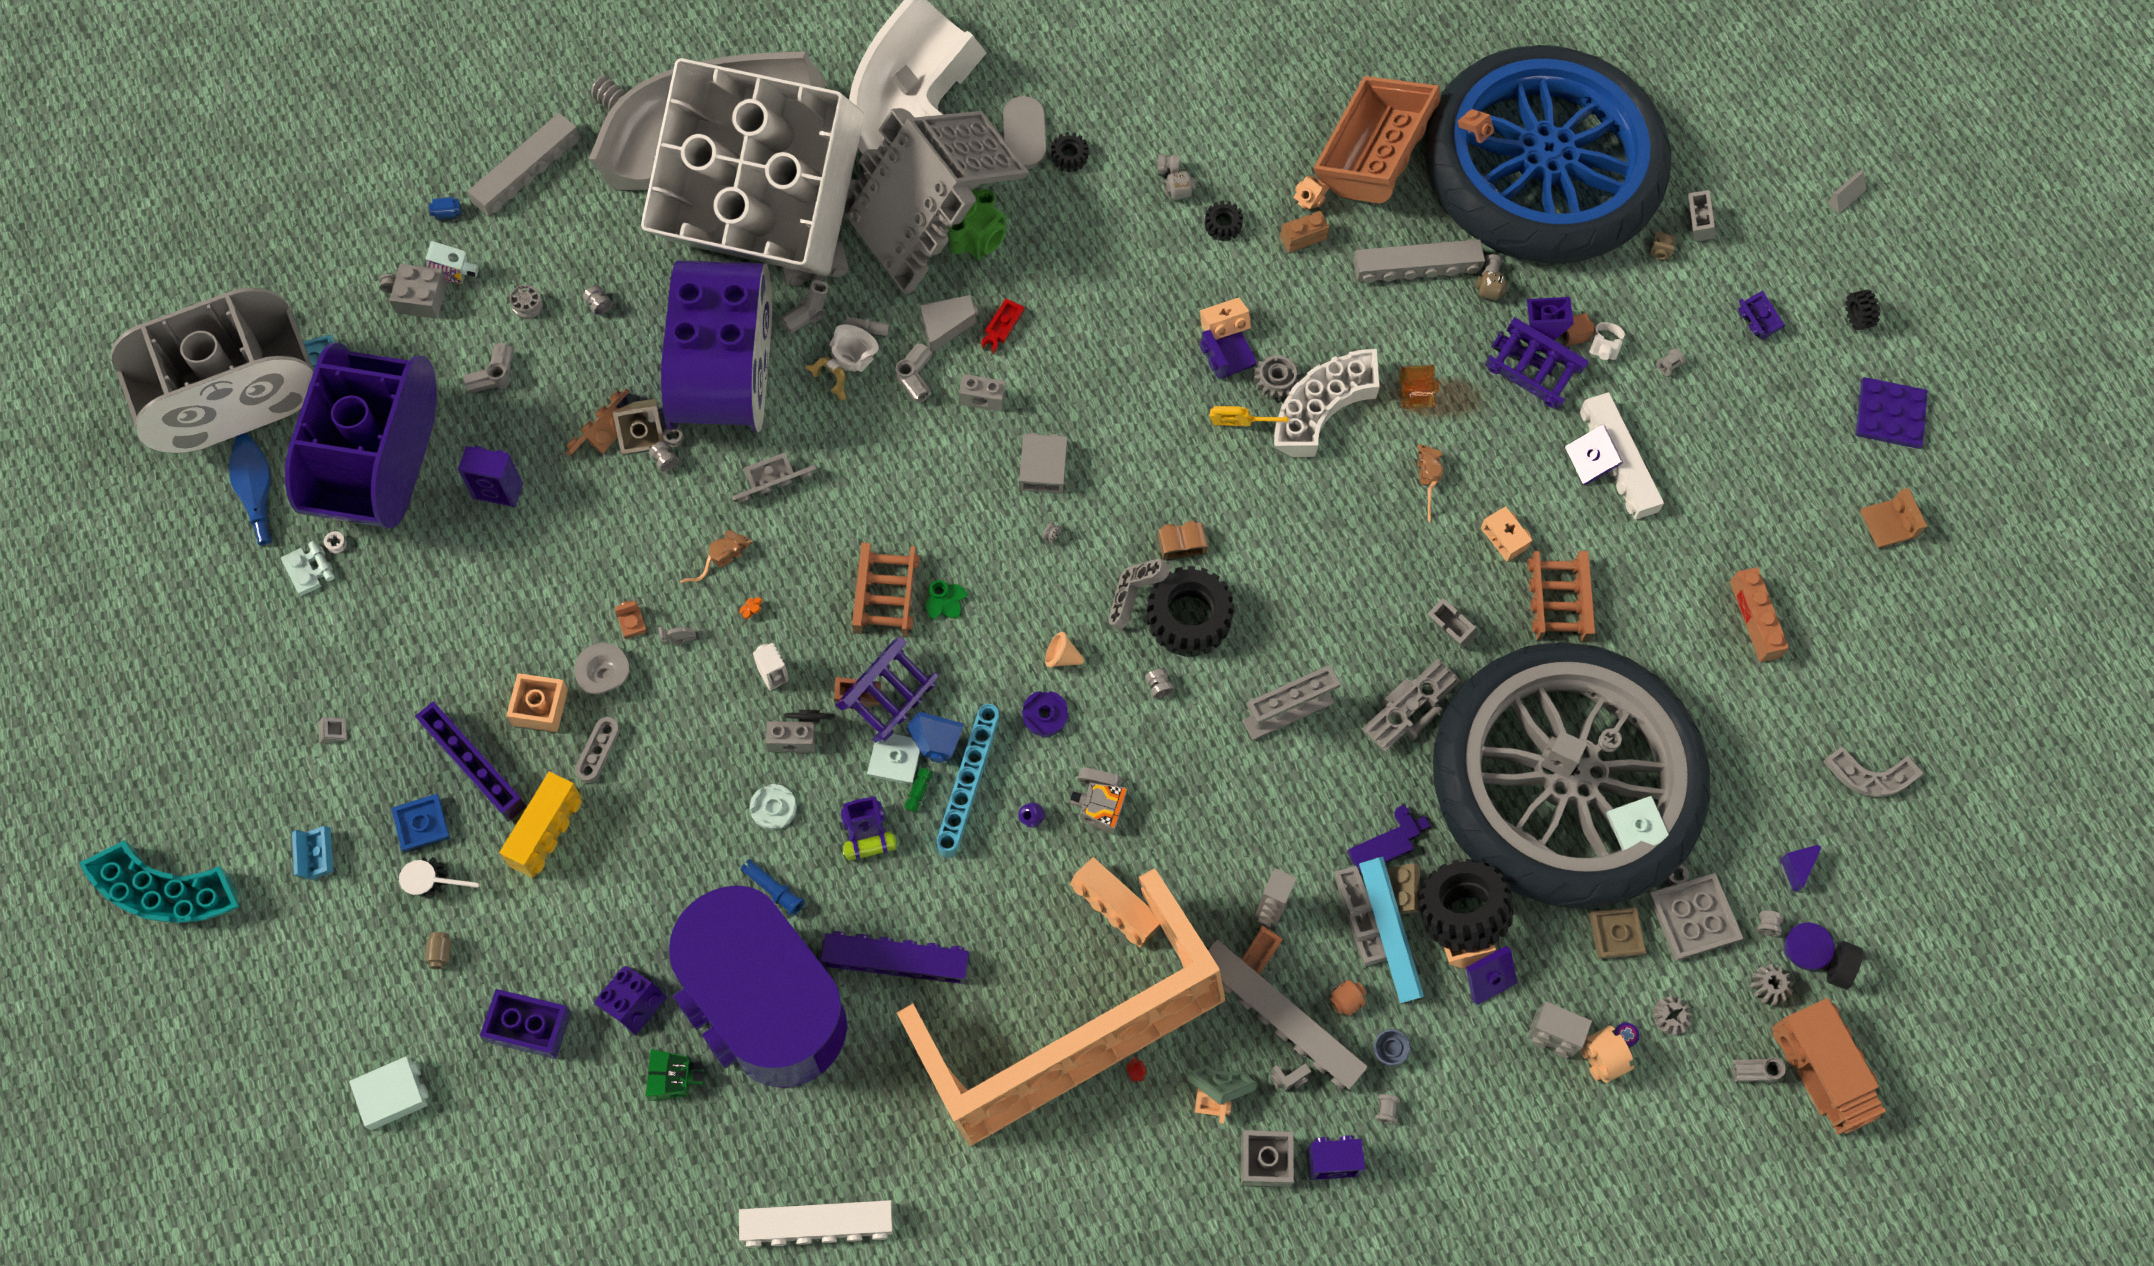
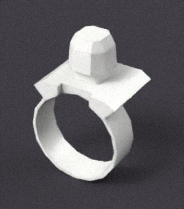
M1602 322L1597 324L1593 333L1594 340L1589 352L1603 360H1616L1625 336L1624 331L1613 323ZM1607 330L1613 332L1620 339H1615L1614 341L1606 340L1598 331Z

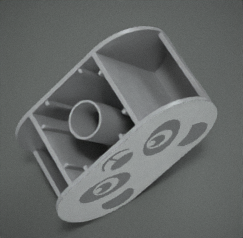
M242 288L229 291L137 325L123 333L116 340L111 350V361L117 372L140 441L149 448L169 453L191 452L204 449L294 414L302 408L314 372L289 304L279 294L262 288Z

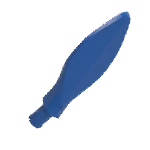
M247 433L236 436L229 464L230 482L235 493L246 508L250 524L254 526L257 544L262 546L273 542L267 524L270 522L268 517V495L271 485V471L262 450Z

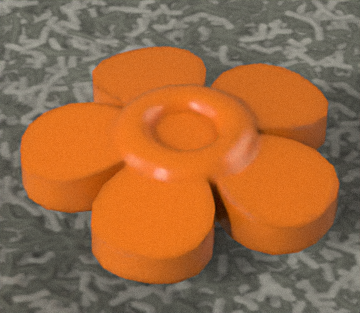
M760 597L755 599L749 598L745 602L746 605L740 608V614L745 619H749L752 613L757 614L761 610L759 605L762 603V599Z

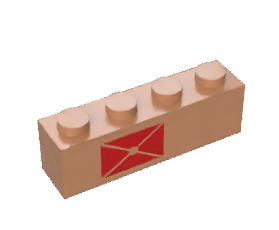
M1759 568L1737 571L1730 584L1759 662L1781 658L1789 647Z

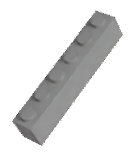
M558 113L467 191L471 202L487 216L498 212L505 202L513 199L520 189L528 186L534 177L539 173H543L549 164L554 160H558L564 151L569 147H573L578 142L580 137L577 127Z
M1480 239L1362 249L1355 251L1353 259L1357 282L1372 283L1378 280L1390 282L1401 278L1412 280L1416 277L1424 276L1427 278H1433L1437 275L1455 276L1458 273L1476 274L1481 272L1485 262Z

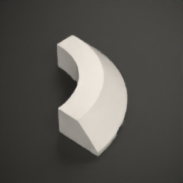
M1377 349L1349 352L1348 355L1338 358L1335 356L1331 358V361L1321 366L1319 364L1311 369L1300 382H1297L1280 409L1278 417L1287 416L1289 421L1287 423L1276 422L1274 448L1291 457H1315L1318 449L1319 433L1326 421L1334 413L1351 403L1376 399L1380 387Z

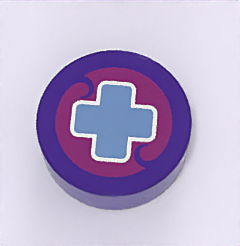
M1621 1023L1614 1030V1035L1620 1034L1628 1048L1634 1046L1639 1040V1031L1631 1023Z

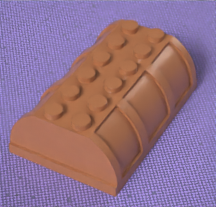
M1364 76L1313 168L1315 174L1330 187L1329 189L1342 198L1379 204L1387 201L1394 191L1399 175L1406 169L1416 143L1423 137L1433 111L1440 104L1441 91L1439 86Z

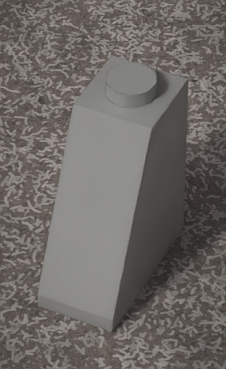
M970 295L920 305L921 318L930 351H936L976 323L975 315H979L976 302L972 303Z

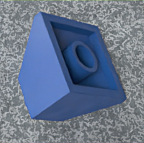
M918 712L907 724L906 730L923 756L929 757L933 762L943 763L952 757L964 723Z

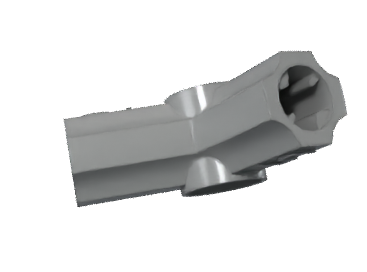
M819 280L812 281L807 296L799 302L796 308L780 317L788 332L792 334L809 322L816 323L818 322L817 319L821 320L825 316L826 310L823 308L829 289L825 282Z
M506 343L494 345L491 363L487 369L463 375L469 394L491 388L503 389L509 385V372L514 352L512 346Z
M917 343L906 358L900 360L896 365L897 381L903 385L915 403H922L931 395V390L918 374L932 357V352L922 343Z

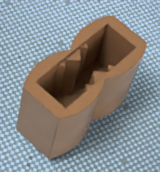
M1188 521L1182 526L1167 524L1159 529L1158 540L1163 560L1207 553L1208 545L1203 523Z

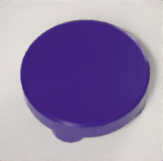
M1810 922L1798 924L1786 936L1784 953L1793 964L1801 969L1811 972L1817 971L1825 967L1834 956V941L1829 932L1818 924Z

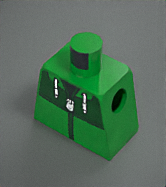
M650 1049L645 1095L649 1101L689 1096L690 1084L704 1085L705 1070L692 1069V1061L689 1057Z

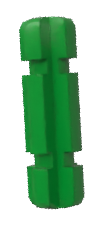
M919 769L917 774L919 778L915 779L908 795L910 799L907 798L904 805L908 811L916 812L920 805L918 802L922 801L928 786L927 781L929 782L932 777V772L929 769Z

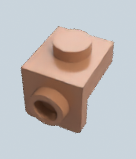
M1471 109L1458 120L1459 128L1474 132L1479 143H1482L1494 133L1489 114Z

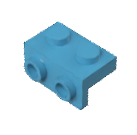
M322 826L308 832L292 831L294 875L313 880L333 873L331 827Z

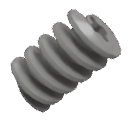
M607 75L600 76L594 82L591 89L592 97L609 111L626 94V91L620 89V86L615 84L613 80H609Z

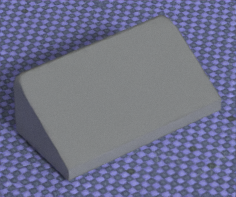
M1861 170L1833 193L1828 204L1837 212L1841 213L1866 191L1864 171Z

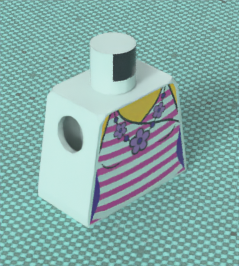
M431 241L426 256L427 267L442 269L447 281L462 284L465 275L477 276L479 265L467 262L465 251Z

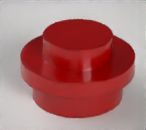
M1134 1057L1131 1059V1062L1126 1063L1128 1075L1133 1082L1137 1080L1139 1082L1144 1081V1075L1147 1074L1146 1067L1142 1060L1139 1061Z

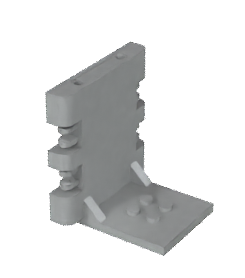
M891 109L879 128V132L884 137V147L879 146L878 149L866 150L859 160L865 169L863 172L865 177L861 176L858 180H850L843 213L904 294L914 292L928 272V258L926 256L932 257V255L940 254L947 244L949 238L946 226L952 227L954 224L961 223L975 203L976 198L971 190L980 184L1024 179L1029 174V171L982 111L914 117L906 109Z

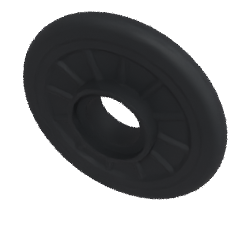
M799 710V713H785L784 717L799 719V722H820V719L835 718V714L820 713V710Z

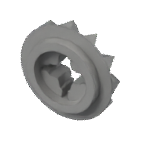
M1669 996L1662 998L1655 1005L1653 1019L1657 1027L1664 1033L1679 1035L1685 1032L1691 1025L1693 1014L1690 1012L1689 1005L1685 1004L1681 998ZM1669 1009L1672 1012L1680 1010V1013H1678L1679 1015L1677 1016L1678 1021H1676L1674 1018L1671 1020L1668 1019L1666 1021V1018L1670 1014Z

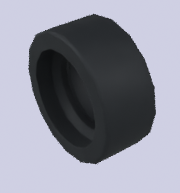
M1845 941L1840 942L1828 967L1827 982L1845 990L1850 988L1860 969L1863 949Z

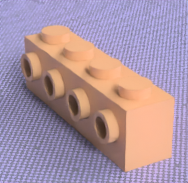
M1094 857L1075 873L1070 883L1073 890L1078 895L1083 896L1094 910L1101 912L1113 927L1122 931L1126 938L1139 948L1161 926L1151 908Z

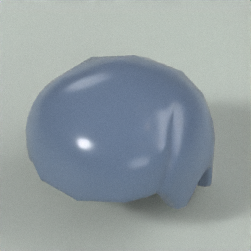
M1389 1029L1384 1030L1376 1037L1374 1053L1381 1063L1389 1067L1399 1066L1407 1061L1410 1055L1411 1045L1403 1032Z

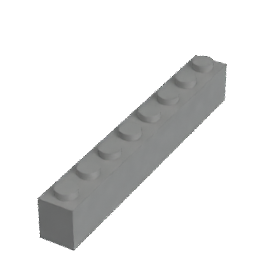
M1217 939L1208 951L1220 969L1223 989L1228 994L1232 991L1240 997L1237 1001L1247 1010L1250 1007L1258 1012L1256 1017L1267 1026L1271 1023L1276 1027L1277 1030L1274 1033L1286 1042L1290 1039L1296 1045L1293 1049L1303 1058L1307 1055L1314 1060L1312 1065L1322 1074L1326 1071L1334 1077L1331 1081L1341 1090L1345 1087L1350 1090L1368 1066Z

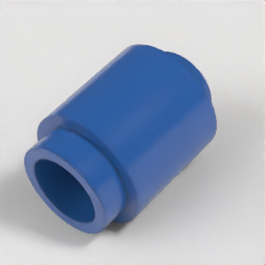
M444 197L432 199V203H429L430 216H435V220L456 218V216L461 215L459 198Z

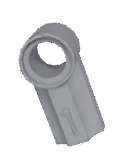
M1771 1057L1768 1059L1733 1060L1732 1070L1735 1082L1765 1081L1773 1083L1784 1076L1786 1067L1781 1059ZM1767 1065L1775 1067L1777 1071L1776 1076L1768 1073Z

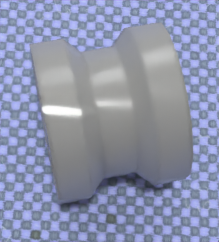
M1761 911L1759 913L1761 923L1757 927V932L1771 937L1781 936L1782 929L1780 924L1784 920V915L1775 911Z

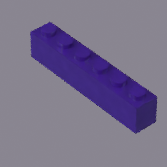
M434 701L415 715L421 726L507 822L526 808L520 796Z
M832 931V934L825 933L821 956L823 967L965 984L969 961V951H966L961 946L942 948L937 943H927L926 946L918 945L913 940H903L902 943L894 942L889 937H879L878 940L870 939V936L865 934H856L855 937L846 936V933L841 931Z

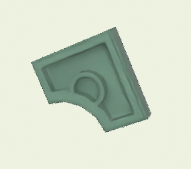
M1207 1065L1188 1072L1187 1077L1189 1082L1220 1105L1255 1091L1257 1083L1242 1071L1222 1072L1212 1069Z

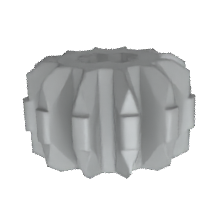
M1769 964L1766 968L1761 966L1757 969L1758 973L1752 975V979L1755 982L1751 984L1750 988L1758 990L1754 993V997L1761 995V1004H1765L1768 1000L1771 1006H1775L1778 1002L1783 1004L1786 1001V997L1792 995V991L1789 988L1794 983L1787 981L1790 973L1783 974L1782 966H1779L1776 970L1773 964Z

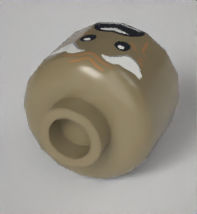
M1485 271L1482 277L1478 276L1475 288L1479 289L1478 294L1481 298L1497 301L1500 297H1504L1508 281L1505 280L1503 274Z

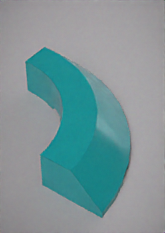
M125 840L79 862L88 880L106 899L117 907L145 919L171 923L195 922L220 916L239 908L238 893L229 874L221 866L201 873L189 874L188 876H174L173 874L148 867L139 857L135 848Z

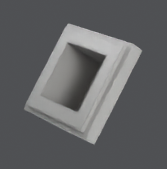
M907 65L891 77L903 94L919 82V79Z
M322 717L318 722L319 744L346 741V718Z

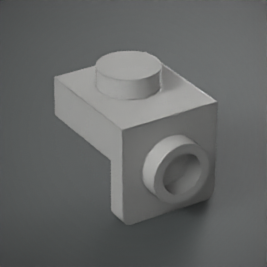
M1305 1063L1285 1077L1281 1069L1276 1065L1271 1070L1273 1074L1271 1080L1278 1089L1282 1087L1284 1092H1286L1293 1086L1298 1089L1309 1081L1307 1077L1311 1071Z

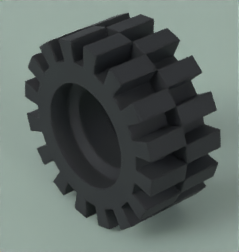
M1066 132L1065 136L1060 134L1059 139L1056 137L1051 145L1052 162H1055L1056 167L1060 166L1062 171L1064 168H1067V172H1070L1072 168L1074 172L1077 171L1078 167L1082 169L1083 164L1086 165L1088 159L1086 139L1082 140L1080 134L1076 137L1074 132L1072 136L1069 135V132ZM1066 148H1073L1078 153L1074 156H1066L1062 154V151Z
M1220 201V205L1217 202L1213 206L1210 205L1205 217V229L1208 231L1209 236L1214 234L1213 239L1216 240L1218 237H1221L1220 241H1224V238H1227V241H1229L1231 236L1236 238L1237 233L1240 234L1243 224L1242 210L1240 208L1237 209L1235 203L1231 206L1230 201L1227 204H1224V201ZM1225 216L1230 218L1232 223L1230 225H1220L1216 222V219Z
M1868 289L1850 293L1846 297L1845 304L1847 307H1845V311L1848 312L1846 316L1850 319L1849 322L1850 324L1852 323V328L1863 330L1877 326V322L1880 320L1878 318L1880 316V312H1878L1880 306H1877L1878 299H1875V294Z

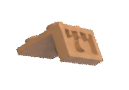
M1909 488L1900 490L1893 500L1864 507L1860 510L1877 548L1917 538L1927 527Z

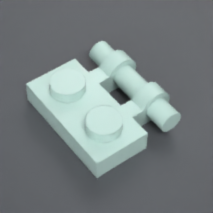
M311 541L308 544L310 552L305 554L302 548H299L281 557L300 596L321 587L319 578L324 576L328 582L335 578L331 563L326 561L324 557L325 552L318 545L317 541ZM316 560L318 568L313 570L310 563Z

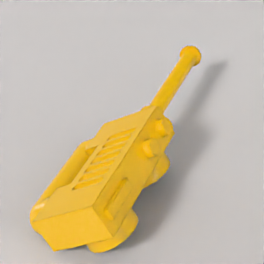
M1214 406L1209 414L1213 425L1251 426V423L1255 421L1285 423L1289 421L1287 416H1251L1247 408L1240 406Z

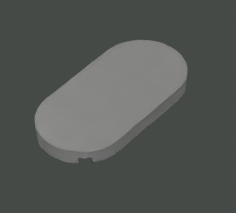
M1027 96L1013 98L1005 105L1003 110L1004 140L1026 169H1032L1038 166L1046 156L1044 109L1034 98Z

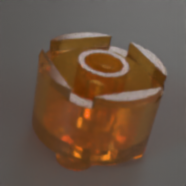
M1433 364L1401 367L1399 384H1402V391L1399 392L1403 409L1435 408L1436 400L1434 393H1438L1439 383L1438 380H1434L1435 367Z

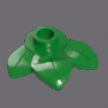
M942 580L932 582L928 587L929 598L925 603L927 614L933 620L941 613L949 618H959L961 614L959 601L968 596L967 592L958 584L948 585ZM941 589L943 593L938 595L935 591Z

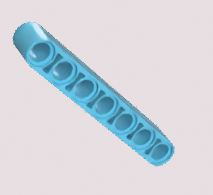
M985 704L978 710L937 837L938 852L945 858L953 857L958 852L999 724L998 709L992 704ZM991 714L994 718L987 721L983 719V716ZM979 735L987 736V740L983 742L978 741L976 738ZM972 756H978L981 758V760L976 763L971 762L969 759ZM965 777H972L974 779L970 784H966L962 780ZM964 798L967 800V803L965 805H958L956 800ZM953 819L961 822L956 827H952L948 823ZM945 841H951L954 843V845L949 849L943 848L941 846L942 843Z

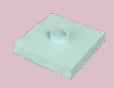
M892 734L886 741L874 742L867 777L913 785L921 751L912 737Z
M1652 796L1615 808L1606 813L1622 851L1640 841L1657 845L1669 835Z

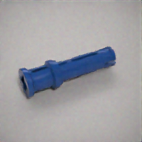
M751 859L746 861L747 866L745 864L742 865L740 870L773 896V902L782 905L788 910V914L791 917L795 916L802 909L805 900L794 895L790 891L789 886L780 885Z

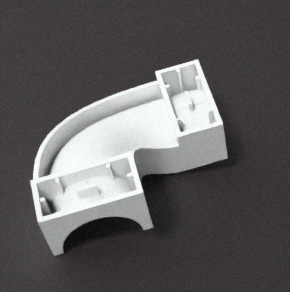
M904 0L877 33L856 71L849 100L864 112V120L858 148L862 154L869 149H878L879 146L884 147V137L879 132V128L891 109H906L914 117L943 115L938 111V104L941 98L956 81L961 84L986 54L985 50L970 32H964L927 0ZM907 65L919 79V82L903 94L891 77Z

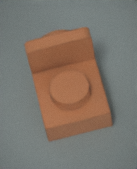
M625 601L615 607L625 639L647 633L637 601Z

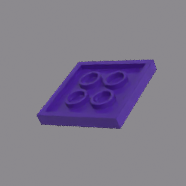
M1863 377L1860 386L1855 436L1921 449L1924 438L1928 390Z

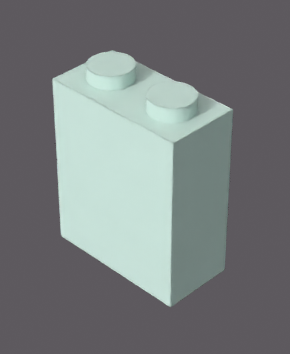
M403 1057L349 1081L366 1128L372 1131L428 1106L426 1098L429 1097L425 1085H420L417 1076L421 1075L416 1061L412 1062L408 1057Z

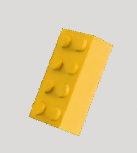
M550 771L547 773L499 852L509 867L531 878H534L536 873L539 874L543 870L545 858L548 853H552L558 843L557 838L561 832L564 833L570 824L569 818L573 812L576 813L582 804V797L574 783Z

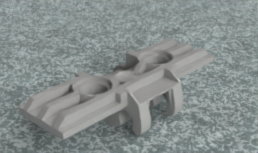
M1437 659L1416 679L1410 681L1406 678L1381 701L1385 708L1364 726L1362 730L1384 752L1404 734L1415 740L1418 738V733L1435 717H1440L1444 713L1437 703L1458 685L1461 680ZM1429 685L1433 688L1434 693L1432 695H1425L1421 687ZM1428 707L1430 710L1413 725L1409 720L1410 716L1418 708ZM1393 715L1401 724H1393L1390 721V716Z

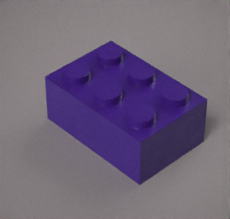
M466 446L458 471L472 498L516 507L523 482L510 454L502 450L490 451L481 446Z
M495 989L480 1037L487 1043L556 1059L572 1012L565 1005Z

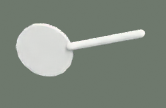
M414 860L402 868L399 875L401 888L406 893L412 895H421L432 888L434 882L476 888L480 886L479 883L438 878L434 868L423 860Z

